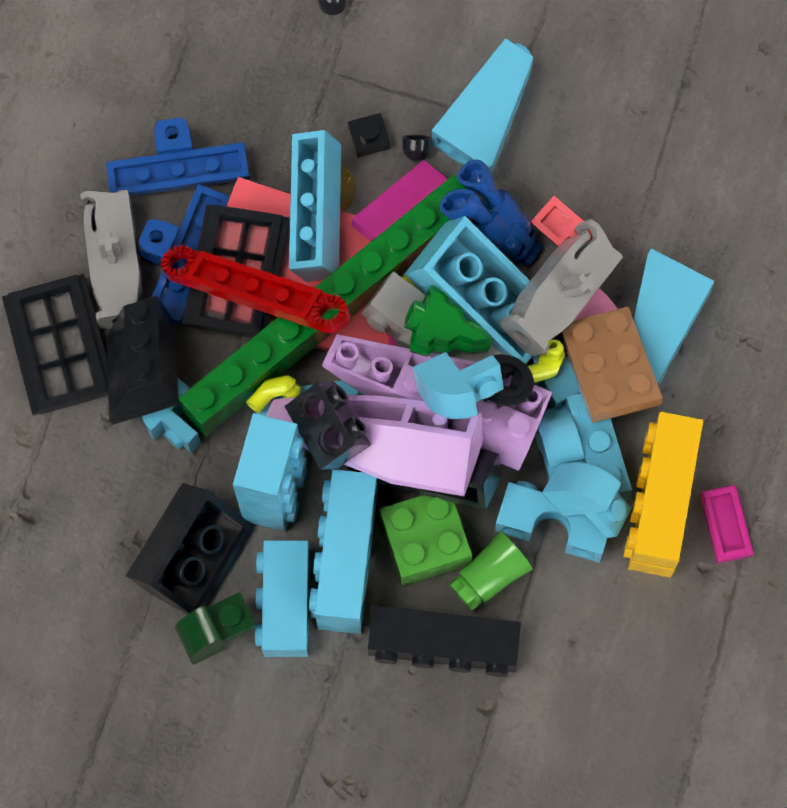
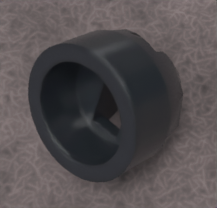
M319 0L320 9L328 15H337L346 6V0Z
M426 135L403 136L402 148L404 155L411 161L425 159L430 150V137Z

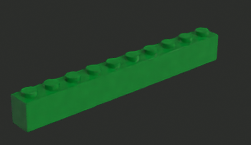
M453 174L314 288L336 297L338 295L341 299L343 298L348 306L351 318L368 304L382 282L393 271L399 276L405 274L445 222L451 221L440 210V203L444 196L453 190L466 188ZM339 309L327 310L322 318H324V321L325 319L330 321V318L334 320L335 316L338 317ZM280 317L276 318L178 399L182 411L206 437L243 407L265 380L282 375L332 333H324Z

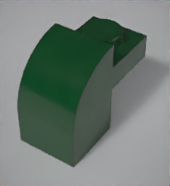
M240 592L207 608L204 605L194 610L175 625L176 632L193 665L225 650L224 643L257 628Z

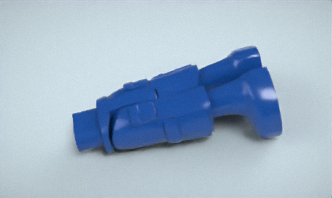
M475 159L467 162L462 166L457 175L458 181L466 189H456L446 194L440 203L441 212L450 220L463 216L472 218L471 222L500 251L508 255L512 260L520 261L525 266L530 265L541 249V243L536 239L537 234L532 228L530 220L520 212L517 202L506 190L496 189L492 172L483 161Z

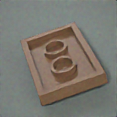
M629 307L574 320L567 328L560 332L592 423L662 405L663 397Z

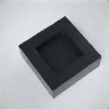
M381 113L348 121V129L357 158L391 149Z

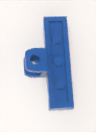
M183 118L160 120L156 123L154 135L158 155L106 162L110 193L128 190L130 196L197 187L198 184L206 186L237 181L238 177L246 180L250 179L244 142L193 149L187 122ZM171 136H177L175 139H169Z
M198 184L180 229L178 226L161 220L151 219L147 221L139 240V256L146 262L161 267V258H164L163 254L168 253L170 248L171 250L174 249L173 246H188L190 249L197 251L206 205L227 206L230 196ZM187 259L176 261L172 269H183L182 266L186 267L185 263H188ZM162 271L153 296L157 295L174 319V324L181 325L189 287L170 281L164 271Z

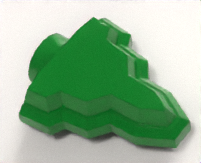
M430 285L422 302L418 300L412 302L404 321V328L412 331L409 352L426 357L432 352L439 354L446 352L448 354L454 349L467 354L488 352L493 340L478 323L466 319L462 308L450 301L448 296L434 285Z

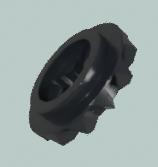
M493 355L500 364L502 380L508 379L510 376H512L509 387L503 386V390L489 398H484V402L490 400L497 405L498 409L502 406H510L514 409L518 404L526 403L534 388V378L528 366L518 358L510 355Z

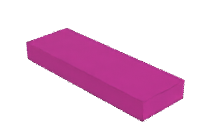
M423 160L354 216L351 226L369 241H372L444 183L447 178Z

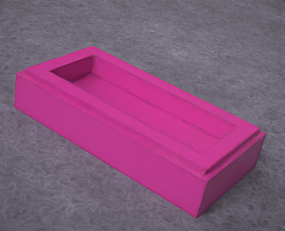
M736 485L700 492L699 496L716 564L752 557L754 553Z

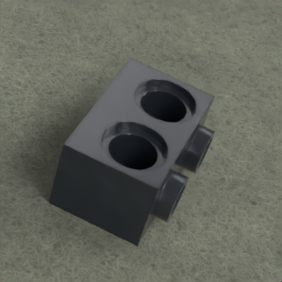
M318 381L284 406L293 423L297 424L298 431L301 437L304 438L303 440L320 470L338 469L371 445L366 437L367 429L364 423L357 416H354L347 404L349 399L346 392L335 382ZM321 399L324 402L325 410L322 416L320 415L318 410V405ZM339 431L342 433L343 443L341 447L338 446L336 441V437Z

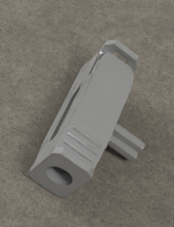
M121 190L116 193L85 191L80 196L85 209L84 232L91 284L94 289L93 294L100 309L96 313V320L99 328L110 329L123 306L143 300L142 297L144 295L132 202L128 190Z
M592 219L577 224L575 227L577 235L568 238L555 249L519 294L510 315L503 317L499 322L500 327L531 356L542 355L549 350L547 342L573 322L623 258L622 254L612 247L600 224ZM587 229H590V231H591V234H592V237H593V238H592V241H590L591 236H590V234L588 233V230H587Z

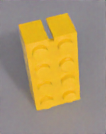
M659 412L656 423L649 422L642 453L648 454V457L643 456L636 482V488H641L642 492L636 493L630 515V522L636 523L635 528L630 527L623 557L630 558L629 570L669 578L674 573L680 558L703 426L702 419Z

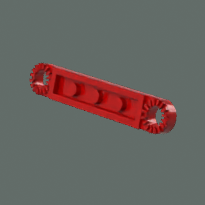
M180 245V247L173 246L174 249H168V253H164V258H161L162 270L172 282L324 333L338 332L350 320L348 306L340 296L337 295L336 297L335 295L324 293L320 289L204 251L199 252ZM187 259L186 267L182 266L183 269L178 268V270L172 269L176 261ZM339 309L338 317L335 316L334 320L330 318V321L328 319L324 321V318H322L327 310Z

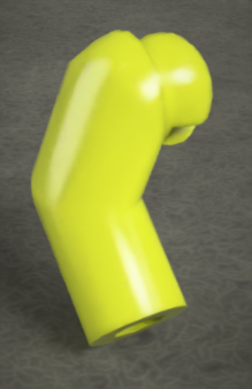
M548 341L549 350L545 354L540 355L537 364L528 366L533 375L534 383L554 378L558 374L565 357L564 346L560 341Z
M288 375L270 378L258 387L246 403L252 410L260 414L274 397L282 395L284 398L297 397L301 393V387L295 383V378Z

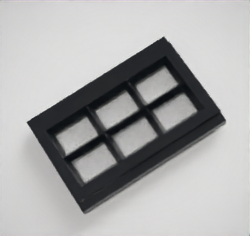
M214 204L213 206L206 205L197 251H204L279 276L290 217ZM189 287L182 325L194 329L253 338L270 324L272 315Z
M76 274L2 296L32 415L45 414L108 396L107 356L84 274L78 276Z

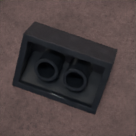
M157 295L123 306L106 336L109 421L112 425L179 405L174 319Z
M182 483L127 572L126 577L151 595L188 615L204 605L205 607L208 606L253 531L254 526L206 489Z

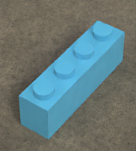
M326 130L292 134L289 270L306 282L324 280L339 268L341 144Z

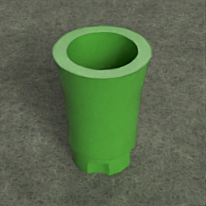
M499 531L481 553L459 572L460 576L451 581L449 586L469 610L473 611L482 602L485 604L499 591L532 571L533 568L514 543L502 531Z

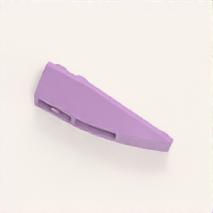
M337 334L323 361L322 367L364 395L424 401L417 392L412 367L439 354L430 353L426 357L409 352V348ZM450 357L459 371L477 363ZM512 376L502 380L503 386L509 387ZM534 385L533 391L526 403L518 404L514 409L510 406H502L498 409L497 405L490 400L484 402V399L476 402L477 410H481L484 440L481 449L499 453L501 464L519 471L552 392Z
M347 395L349 399L347 404L354 416H357L364 423L367 429L366 437L371 445L344 465L391 484L465 496L484 440L481 410H477L478 415L473 417L449 419L435 414L429 409L425 401L375 395ZM296 397L274 399L266 416L293 423L284 406ZM322 399L318 405V410L321 416L323 415L325 410L324 402L322 401ZM340 431L336 437L339 447L343 443V436ZM303 440V446H302V447H304L305 449L309 450L308 447H307V445L305 444V442H304V440Z

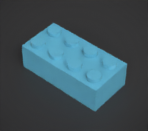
M466 216L445 222L404 275L425 295L430 285H434L444 292L450 301L462 308L466 319L478 323L492 337L491 345L503 354L516 357L527 364L532 356L527 354L500 327L499 322L503 317L510 315L519 294L530 280Z
M255 413L252 415L233 482L242 518L251 524L286 532L288 521L295 522L299 508V501H296L297 488H304L309 469L306 467L307 458L304 457L305 448L302 447L304 438L299 437L296 423Z
M332 469L331 481L324 480L322 502H324V511H327V516H320L318 526L319 546L323 547V551L315 553L313 569L315 582H319L318 589L311 588L309 600L310 617L316 619L318 630L362 634L378 496L377 478L363 472Z

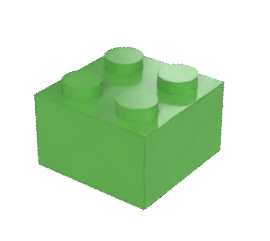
M423 495L379 509L380 522L402 587L465 568L472 562V553L454 502Z

